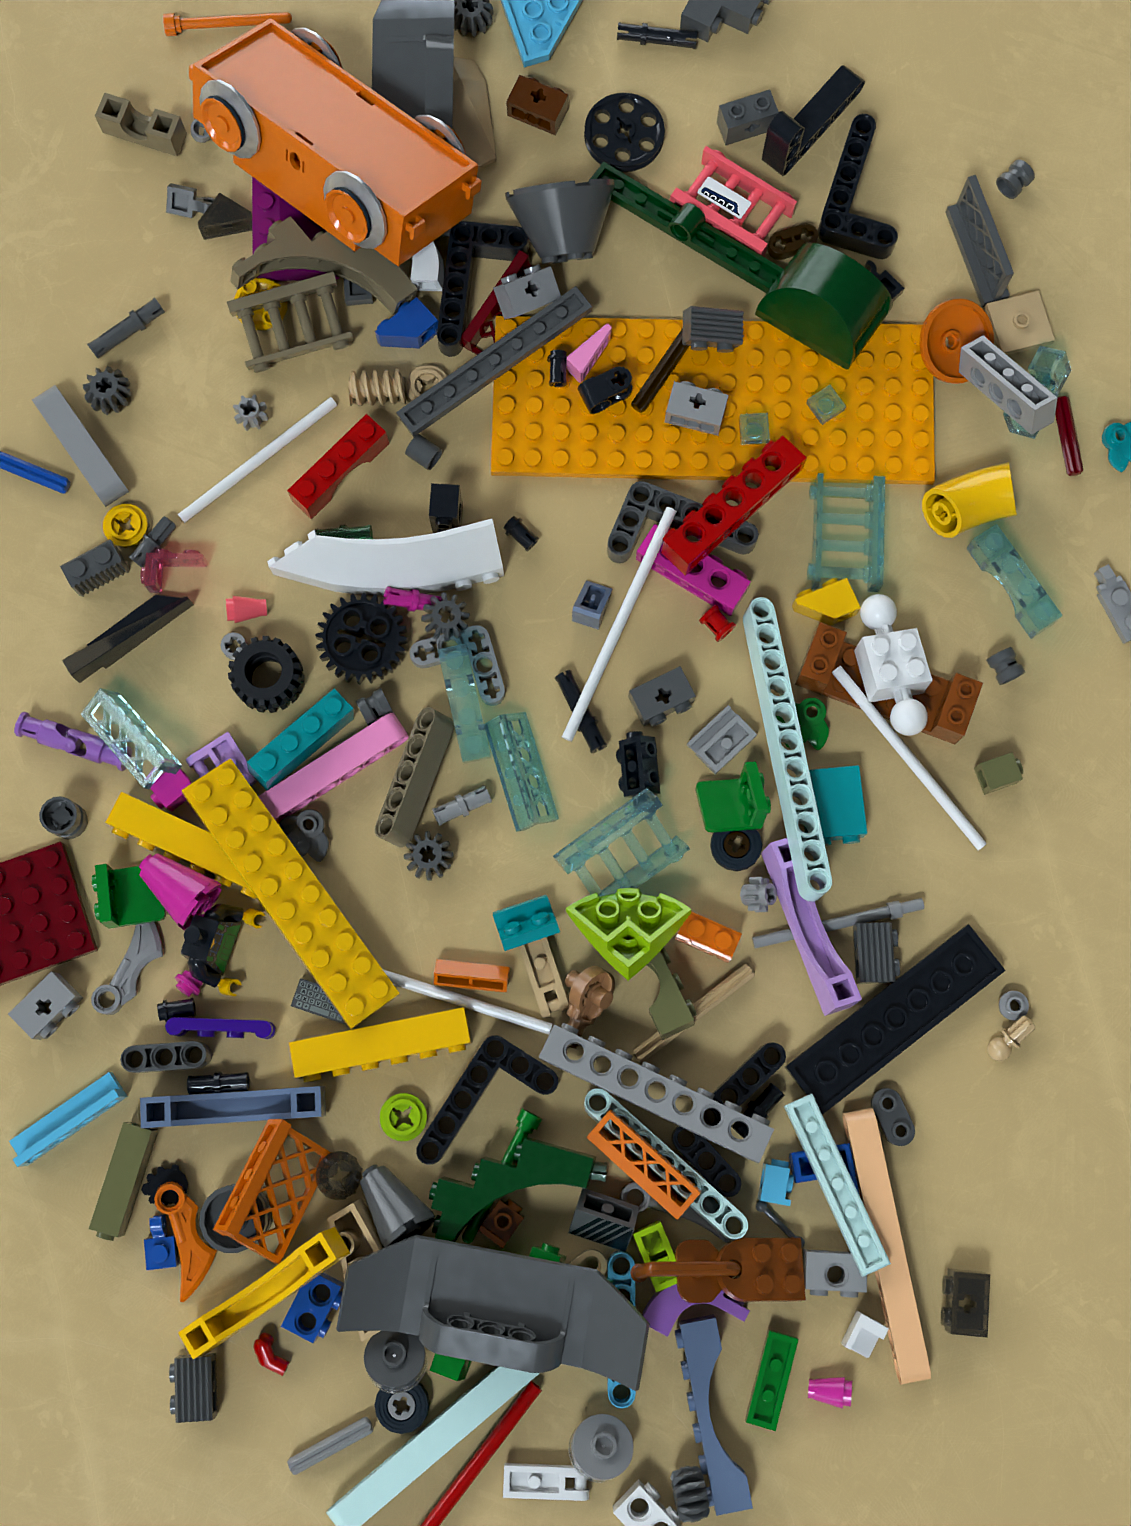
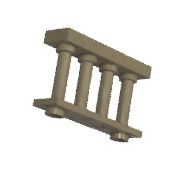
M334 272L227 301L232 317L238 316V319L242 320L253 356L252 360L245 361L248 370L254 369L255 373L270 369L269 364L332 346L334 350L350 346L349 342L354 340L352 332L343 333L331 294L334 292L333 288L338 287ZM315 293L321 296L333 336L319 341L316 340L305 303L307 300L306 296ZM291 301V304L295 305L306 341L305 345L290 348L278 309L281 307L280 303ZM262 308L268 311L280 352L266 356L263 354L252 318L254 315L253 311Z

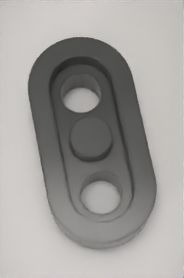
M889 1088L877 1090L871 1098V1108L875 1112L876 1119L886 1140L895 1146L909 1144L915 1136V1127L900 1095ZM885 1098H889L892 1101L890 1109H885L882 1105ZM899 1125L905 1128V1134L902 1137L897 1136L895 1132L896 1127Z

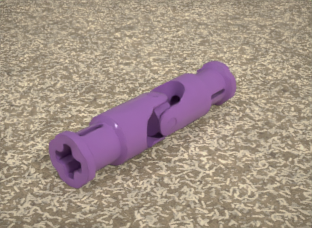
M22 712L19 715L14 728V733L18 737L24 735L36 739L39 744L62 749L67 753L99 764L105 762L117 766L120 771H124L127 768L132 755V749L129 746L123 748L109 743L108 739L77 729H71L68 726L48 719L42 721L30 717L27 712ZM82 743L86 745V749H80Z

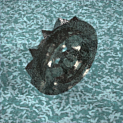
M332 1152L320 1161L316 1171V1183L321 1193L333 1200H345L356 1193L363 1169L360 1167L357 1158L348 1152ZM339 1167L341 1171L350 1173L343 1178L342 1185L338 1180L329 1179L338 1173L337 1168Z

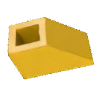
M837 578L828 580L822 584L823 588L812 591L811 588L806 589L796 595L797 598L792 605L794 612L830 626L856 616L861 608L847 578L840 581Z

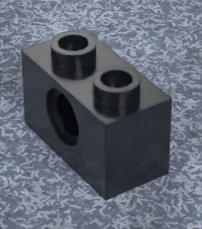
M431 483L429 519L432 532L438 533L461 527L463 501L460 485Z

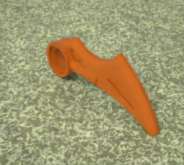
M166 1182L157 1189L154 1200L157 1209L161 1213L169 1215L180 1256V1302H185L205 1278L217 1250L208 1246L198 1235L195 1221L199 1208L197 1204L185 1194L181 1185L175 1182ZM167 1190H173L179 1196L178 1202L173 1206H166L161 1200L162 1194Z

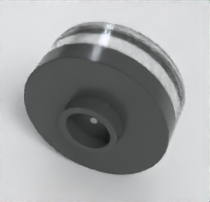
M380 1331L373 1335L366 1345L364 1365L371 1381L377 1388L387 1393L398 1394L409 1391L421 1381L427 1368V1354L417 1335Z

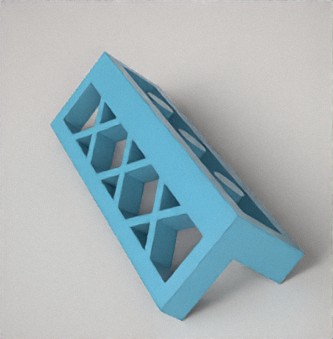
M108 1072L11 1139L9 1142L18 1155L13 1159L16 1166L30 1165L128 1097L113 1073Z

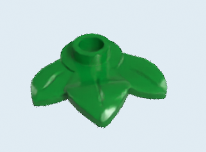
M811 697L803 700L800 704L795 703L803 743L808 740L816 750H820L825 745L829 736V728L824 721L826 707L821 700ZM813 706L817 708L818 713L815 717H809L806 714L808 707ZM776 716L778 721L785 723L782 717Z

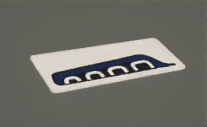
M707 177L697 191L699 195L739 219L743 217L751 205L749 200L711 177Z

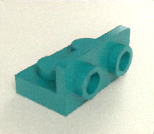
M547 895L493 912V918L504 951L560 933Z

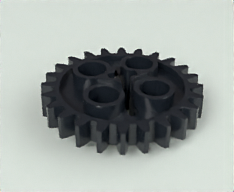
M364 592L360 600H357L352 593L350 597L351 602L347 603L341 597L340 607L330 604L333 611L332 614L323 612L327 622H318L317 624L323 632L316 633L315 636L317 640L323 642L317 644L316 648L318 651H325L319 657L322 662L330 660L326 668L329 671L336 668L335 676L337 678L345 673V680L348 683L354 676L359 685H361L363 677H367L370 684H372L373 675L377 674L383 680L384 675L382 671L387 670L393 673L391 664H401L397 654L406 655L405 649L400 645L407 644L408 639L400 635L405 634L407 628L406 626H399L404 620L402 615L395 616L397 613L395 606L387 610L388 605H384L383 601L378 604L376 594L369 601ZM357 616L360 618L356 626L346 625L350 617ZM379 624L387 626L383 634L376 635L373 633L375 626ZM343 630L351 635L338 634V631ZM363 634H366L368 640L362 639L361 643H358L356 637L361 638ZM343 642L351 644L347 652L340 653L337 651L339 644ZM373 642H376V643H385L386 646H385V647H380V646H378L377 644H375V643H373ZM370 650L378 652V656L373 661L364 660L366 652Z

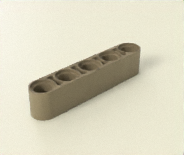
M431 707L422 709L416 718L375 825L376 836L397 847H405L414 835L454 729V722L451 718Z

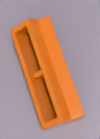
M436 959L434 985L507 993L510 967Z

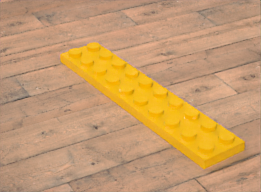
M231 758L181 790L184 797L350 1029L400 994Z

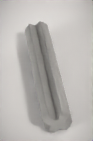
M364 1417L294 1455L287 1461L290 1471L293 1475H297L368 1436L374 1430L368 1417Z

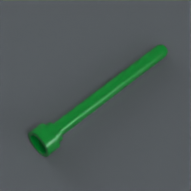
M521 1108L516 1118L518 1120L516 1125L518 1129L501 1160L502 1162L514 1163V1154L518 1142L523 1143L524 1138H527L529 1133L532 1134L534 1129L537 1130L542 1121V1118ZM492 1203L479 1211L469 1222L462 1236L464 1243L470 1244L473 1242Z

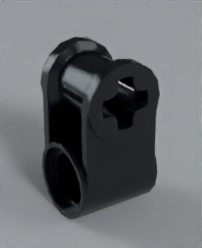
M619 366L614 367L603 374L583 381L577 389L589 413H599L609 406L627 399L631 395L632 376L628 369ZM618 381H619L621 384H624V385H623V386H620L618 383H615V382H618Z

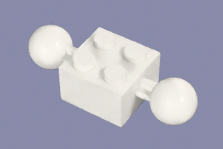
M875 594L863 602L860 616L865 626L875 630L876 635L862 637L854 650L869 703L894 698L896 704L890 714L893 728L902 735H916L925 728L928 721V713L925 706L918 700L913 699L912 695L923 694L933 680L917 628L893 632L891 625L897 616L896 605L888 596Z

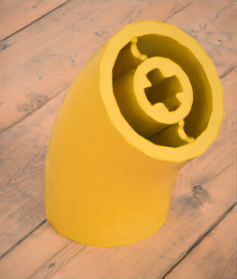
M1009 462L963 474L927 491L922 499V511L929 526L938 535L945 538H953L979 525L1017 516Z

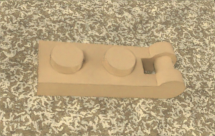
M547 937L519 946L542 1018L549 1017L551 1012L560 1009L562 1012L567 1011L569 1003ZM555 990L557 998L546 1002L544 993Z

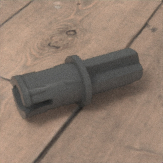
M165 516L162 517L147 536L143 535L145 539L129 558L141 568H144V565L158 549L161 551L162 548L160 546L176 528L175 523Z

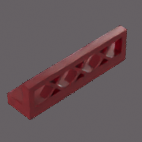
M519 251L501 278L515 273L517 277L525 275L524 269L532 267L529 255ZM500 278V280L498 281V283L496 284V286L502 284L501 278ZM494 289L462 334L463 347L476 355L483 352L476 347L482 338L492 336L495 343V331L492 322L496 316H503ZM490 326L491 332L485 333Z

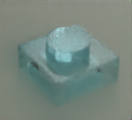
M831 385L808 398L806 402L822 425L845 411L846 405Z
M768 413L740 414L741 445L768 443L770 440Z

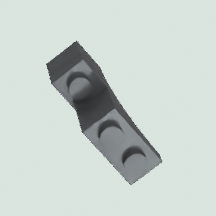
M689 0L681 14L680 30L697 31V38L709 42L713 33L717 34L722 23L748 34L753 25L757 26L763 15L762 8L764 4L769 5L771 0Z

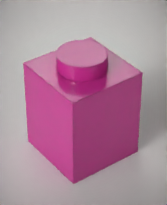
M175 764L148 785L154 792L150 797L160 809L165 807L173 812L187 801L181 790L193 782Z

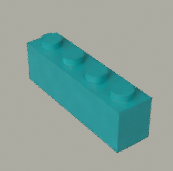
M334 688L247 761L248 772L266 791L274 787L354 719V708Z

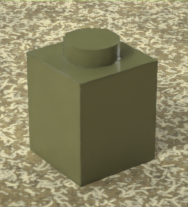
M1013 752L982 762L974 768L984 795L1017 784L1023 779L1022 764L1018 758L1015 759Z

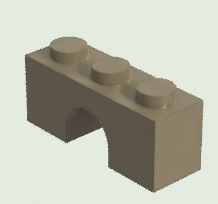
M104 93L95 114V118L104 134L173 156H178L187 135L180 116L154 109L152 117H149L134 109L130 100Z

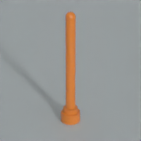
M288 12L181 18L180 16H175V13L163 14V23L166 36H177L178 33H182V30L254 26L270 18L279 24H288L292 21V15Z

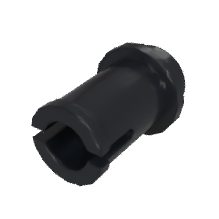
M552 350L547 357V361L550 362V386L565 387L567 385L566 363L568 356L564 350Z
M513 516L503 527L506 530L505 534L507 536L511 535L526 551H529L531 546L533 547L539 540L522 523L521 518L517 519Z
M194 998L168 1002L166 999L163 1000V1003L157 1004L160 1021L165 1020L167 1022L170 1018L196 1016Z

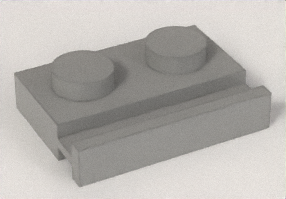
M728 705L687 743V746L716 775L757 734Z

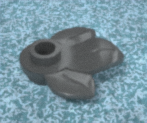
M308 809L301 812L298 816H286L278 823L301 857L308 853L317 862H321L325 858L329 848V840L323 832L325 820L320 812ZM307 819H311L314 822L312 829L306 827L305 822Z

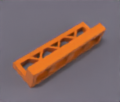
M611 1109L586 1137L677 1220L702 1192ZM609 1120H612L620 1128V1139H615L603 1128ZM625 1133L632 1139H625ZM637 1143L642 1148L643 1160L635 1157L626 1148V1144ZM648 1154L654 1159H648ZM648 1164H660L665 1168L666 1180H661L649 1169ZM670 1174L677 1180H671ZM671 1185H684L692 1194L684 1201L671 1189Z

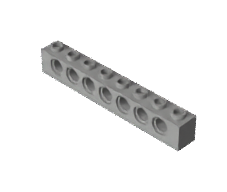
M562 1023L561 1027L553 1026L539 1055L541 1060L753 1162L760 1163L774 1131L773 1128L768 1126L769 1120L757 1114H753L752 1118L741 1114L742 1107L727 1100L724 1105L713 1100L715 1095L700 1087L695 1092L685 1087L687 1081L672 1074L668 1079L658 1074L660 1069L644 1061L642 1066L631 1061L633 1056L620 1049H616L615 1053L604 1048L605 1042L593 1036H589L588 1040L577 1035L578 1029L568 1024ZM573 1044H579L584 1049L583 1056L578 1060H571L567 1056V1050ZM606 1057L611 1061L609 1071L598 1073L594 1069V1062L597 1058ZM634 1070L638 1074V1081L635 1085L626 1086L621 1082V1075L624 1071ZM652 1083H661L665 1087L666 1093L663 1098L653 1099L649 1096L648 1088ZM683 1095L690 1097L693 1102L692 1109L686 1113L680 1112L675 1105L676 1099ZM712 1108L719 1112L720 1121L717 1125L709 1126L704 1122L703 1113L705 1110ZM734 1122H743L747 1126L748 1133L744 1139H736L732 1135L731 1126Z

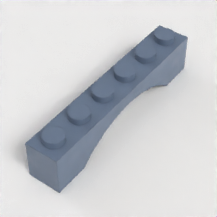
M325 1086L140 1098L141 1128L326 1116Z
M712 1314L678 1321L680 1329L674 1330L678 1349H684L686 1360L680 1361L683 1379L690 1380L692 1392H687L686 1395L690 1412H696L698 1423L692 1424L695 1442L702 1443L704 1455H699L698 1459L702 1474L708 1475L710 1487H706L709 1507L714 1506L716 1516L753 1509L745 1471L731 1459L721 1446L710 1418L708 1400L710 1379L715 1362L722 1350L716 1317Z

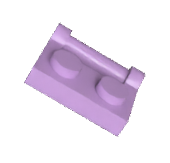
M229 732L218 737L186 759L189 767L194 768L201 778L210 772L203 762L206 758L210 757L216 767L231 758L250 786L258 782L248 772L247 760Z

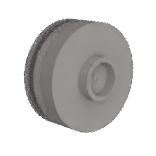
M597 1414L585 1419L576 1427L570 1437L568 1451L572 1466L580 1476L592 1482L602 1483L616 1478L626 1470L632 1460L634 1447L630 1431L622 1421L608 1414Z

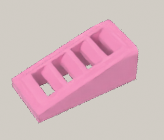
M605 324L567 357L566 369L579 383L585 379L609 343L612 327L609 324Z

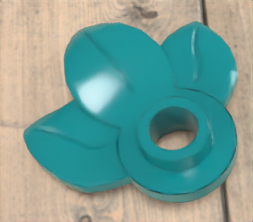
M1131 422L1125 425L1120 423L1110 424L1102 434V443L1109 449L1108 460L1119 472H1123L1128 463L1131 462Z

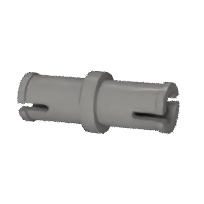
M482 786L466 795L461 796L459 794L455 796V800L433 808L432 811L436 821L441 826L443 823L461 815L463 817L468 816L470 811L491 803L492 800L486 787Z

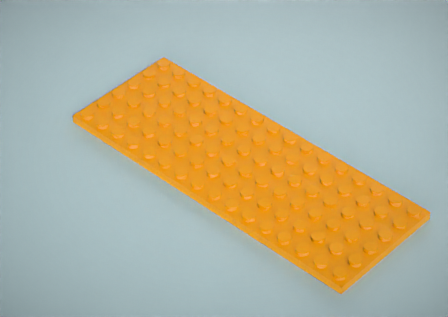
M496 316L495 342L531 317L517 316L504 319L503 316ZM582 318L494 380L491 476L727 480L732 475L735 477L742 472V467L752 457L757 459L768 442L771 440L776 442L783 435L807 457L803 470L790 482L933 485L935 482L933 375L926 368L920 353V333L923 325L880 324L850 368L844 369L766 321H743V344L734 348L733 352L720 353L714 347L696 351L691 350V346H689L648 408L640 413L631 406V402L683 328V320ZM605 324H609L612 327L611 339L583 381L603 374L614 367H624L630 371L632 376V393L627 399L615 403L599 413L590 414L577 389L581 383L567 369V385L565 387L549 385L550 362L547 361V357L552 350H564L567 352V356H569ZM618 381V382H615V383H618L620 386H623V385H624V384H621L619 381ZM674 381L679 383L688 381L695 384L696 387L703 389L716 388L721 390L723 394L728 395L718 436L665 423L666 410ZM695 404L694 408L699 409L700 404ZM766 466L767 469L776 471V468L773 466Z

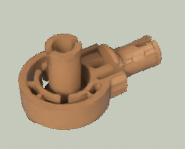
M599 966L588 967L581 973L573 970L565 979V985L571 988L569 994L570 1006L566 1013L570 1017L568 1025L578 1029L577 1035L580 1037L585 1031L586 1026L593 1025L596 1018L613 1001L614 977ZM573 1044L570 1048L577 1049L578 1044Z

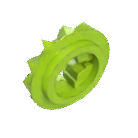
M408 1093L393 1095L386 1100L380 1111V1124L387 1136L396 1141H409L416 1138L422 1133L427 1122V1112L424 1104L419 1098ZM412 1107L408 1117L414 1125L412 1126L404 1122L396 1128L399 1117L393 1109L404 1112Z

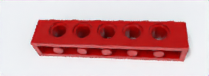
M783 435L776 442L773 440L768 442L757 459L753 457L749 459L742 467V472L736 477L734 475L730 476L722 485L723 489L717 494L711 493L704 500L702 508L697 512L692 510L684 518L683 525L677 530L672 528L663 537L664 543L661 553L685 576L803 470L807 457ZM766 466H773L776 468V471H771ZM753 483L758 488H750L746 484ZM732 500L738 505L731 506L726 501ZM707 518H714V519H716L719 523H717V524H712V523H709L706 519H707ZM695 536L699 541L692 542L686 537Z

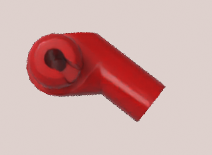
M266 1332L261 1333L253 1345L259 1364L283 1376L290 1362L274 1354L271 1347L274 1342L273 1336Z

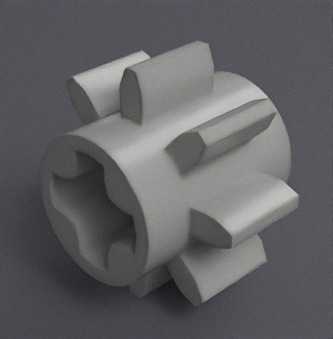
M253 395L252 398L241 396L239 405H233L235 412L238 413L234 419L237 424L243 422L246 431L250 427H256L259 430L263 420L268 421L267 414L263 412L267 409L265 402L258 404L256 395Z
M749 877L750 884H744L741 888L740 897L742 903L748 906V911L768 912V905H773L777 898L775 886L769 883V878Z

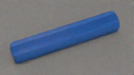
M0 451L1 469L62 494L68 491L70 487L68 478Z

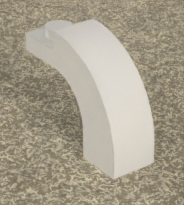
M431 242L412 256L411 281L418 288L417 291H442L444 262L434 242Z

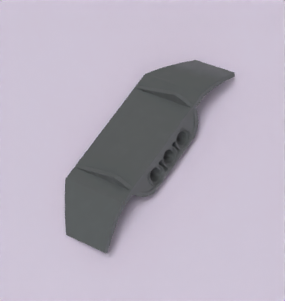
M381 0L373 17L372 90L413 119L418 115H431L443 121L452 129L454 0ZM451 228L439 237H449Z
M415 1235L347 1265L336 1330L338 1332L392 1331L417 1335L422 1345L433 1353L529 1373L548 1372L559 1367L561 1364L578 1367L600 1374L637 1391L640 1387L650 1323L597 1269Z

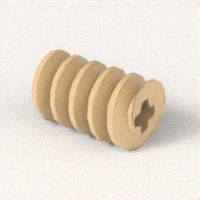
M399 369L395 370L394 377H391L388 370H385L382 378L379 377L377 370L373 371L372 378L368 377L366 370L362 371L360 379L357 378L355 371L351 372L349 378L350 406L353 405L354 398L358 406H363L365 398L369 405H374L376 397L381 405H385L387 397H389L391 404H396L398 396L402 403L406 404L405 377L401 376Z

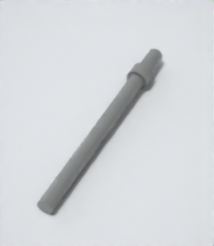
M922 898L902 903L897 900L886 903L884 907L821 922L825 931L829 932L854 926L857 923H867L884 918L893 920L902 918L903 914L923 910L924 902ZM791 929L752 937L755 949L794 940Z

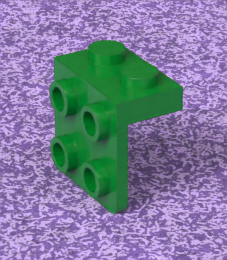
M756 761L744 763L739 779L702 781L696 784L695 791L707 832L762 829L767 814L771 812L770 798L765 796L764 776L763 773H759Z
M108 864L95 865V874L92 875V887L94 892H97L98 903L94 904V913L96 919L100 920V923L108 929L162 921L166 917L165 908L140 877L141 869L139 866L114 870Z

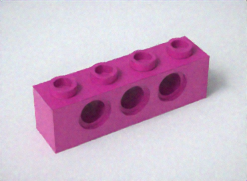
M656 524L653 525L636 552V560L642 562L658 527ZM662 543L651 569L710 605L714 606L717 604L720 611L731 617L750 586L751 581L747 580L748 577L738 569L731 570L723 565L724 563L720 558L712 554L705 557L698 564L702 569L700 572H689L685 576L661 553ZM713 578H721L726 585L718 588L711 583V580Z

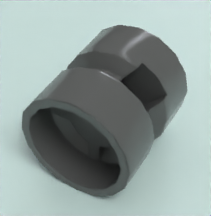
M62 796L47 800L39 812L42 826L48 832L63 839H74L80 836L88 824L85 810L80 805Z

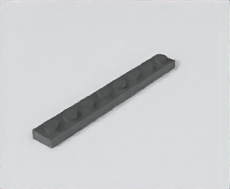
M575 286L397 411V416L411 435L415 437L591 313V304Z

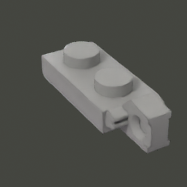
M1108 564L1094 573L1100 584L1096 587L1099 593L1097 597L1122 643L1125 644L1131 641V592L1122 577H1116Z

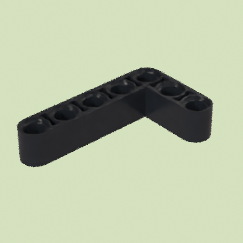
M842 65L794 118L784 111H780L773 118L767 129L762 161L780 175L785 176L857 97L865 81L845 65Z
M859 114L852 121L818 227V237L822 242L876 259H886L891 256L898 239L897 230L891 225L849 213L876 129V122L872 116ZM858 130H862V131H864V132H866V133H865V134H864V133H860V132H858ZM850 154H856L859 157H853ZM842 177H848L851 181H846ZM838 200L843 202L844 204L839 205L836 204L834 201ZM827 224H832V225L836 226V228H835V229H831V228L827 227L826 225H827ZM852 232H859L862 236H855ZM878 240H885L889 244H882Z
M460 221L451 228L437 328L439 349L445 356L454 357L463 348L462 334L466 328L474 257L513 261L519 251L528 255L529 239L522 227ZM462 236L468 237L465 241L458 240ZM488 239L495 240L492 244L485 243ZM514 242L522 243V245L516 247L511 244ZM458 261L465 262L463 266L454 265ZM455 286L462 287V290L458 292L451 291ZM454 311L460 313L456 317L447 316L450 312ZM448 337L456 338L452 343L444 342Z
M498 1035L488 1037L416 1148L418 1159L424 1164L433 1165L444 1157L500 1068L542 1095H549L557 1089V1074L503 1037ZM500 1041L503 1044L504 1052L500 1057L493 1058L488 1054V1045L491 1042ZM517 1057H524L529 1062V1068L523 1074H517L513 1071L512 1063ZM477 1066H484L488 1072L487 1079L482 1083H476L472 1079V1070ZM542 1073H549L553 1076L554 1084L549 1090H542L537 1085V1078ZM461 1091H466L471 1096V1104L464 1109L458 1107L455 1102L456 1095ZM445 1116L451 1117L455 1122V1128L450 1134L443 1133L439 1128L440 1120ZM428 1142H433L438 1146L439 1153L435 1159H428L423 1154V1147Z
M774 1042L762 1045L712 1093L715 1095L713 1100L724 1105L721 1100V1093L726 1088H730L736 1093L734 1104L741 1106L784 1064L786 1060L784 1048ZM768 1048H774L778 1052L779 1058L774 1065L768 1064L764 1059V1052ZM747 1068H752L757 1073L758 1078L753 1085H747L743 1081L742 1075ZM710 1108L715 1114V1121L710 1126H715L720 1121V1114L717 1110ZM677 1126L672 1132L671 1137L676 1149L722 1196L733 1197L738 1194L742 1183L735 1170L705 1138L693 1132L694 1139L692 1144L687 1147L681 1146L677 1137L680 1131L685 1128ZM703 1152H710L714 1157V1163L709 1169L701 1168L698 1163V1158ZM730 1174L734 1178V1187L730 1191H722L719 1187V1180L723 1175Z

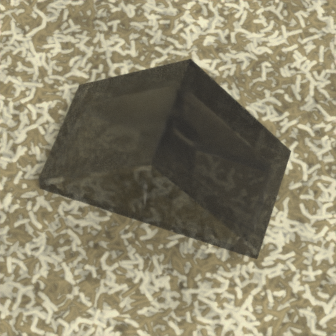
M219 193L198 221V227L204 240L252 231V213Z

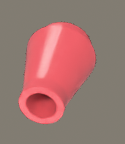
M240 596L226 599L227 621L239 623L260 616H267L266 599Z

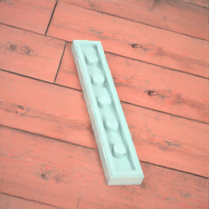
M813 1094L785 1105L784 1108L861 1276L864 1277L890 1265L888 1256Z

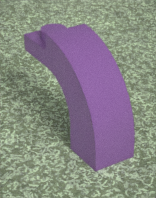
M677 1284L656 1292L648 1301L642 1316L650 1323V1328L668 1337L678 1316L686 1308L701 1303H688L684 1301L678 1293ZM723 1290L712 1302L705 1303L714 1305L744 1322L750 1312L744 1306L745 1302L736 1301L729 1296H725Z

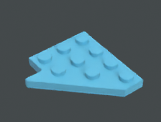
M500 0L524 68L550 60L583 0Z

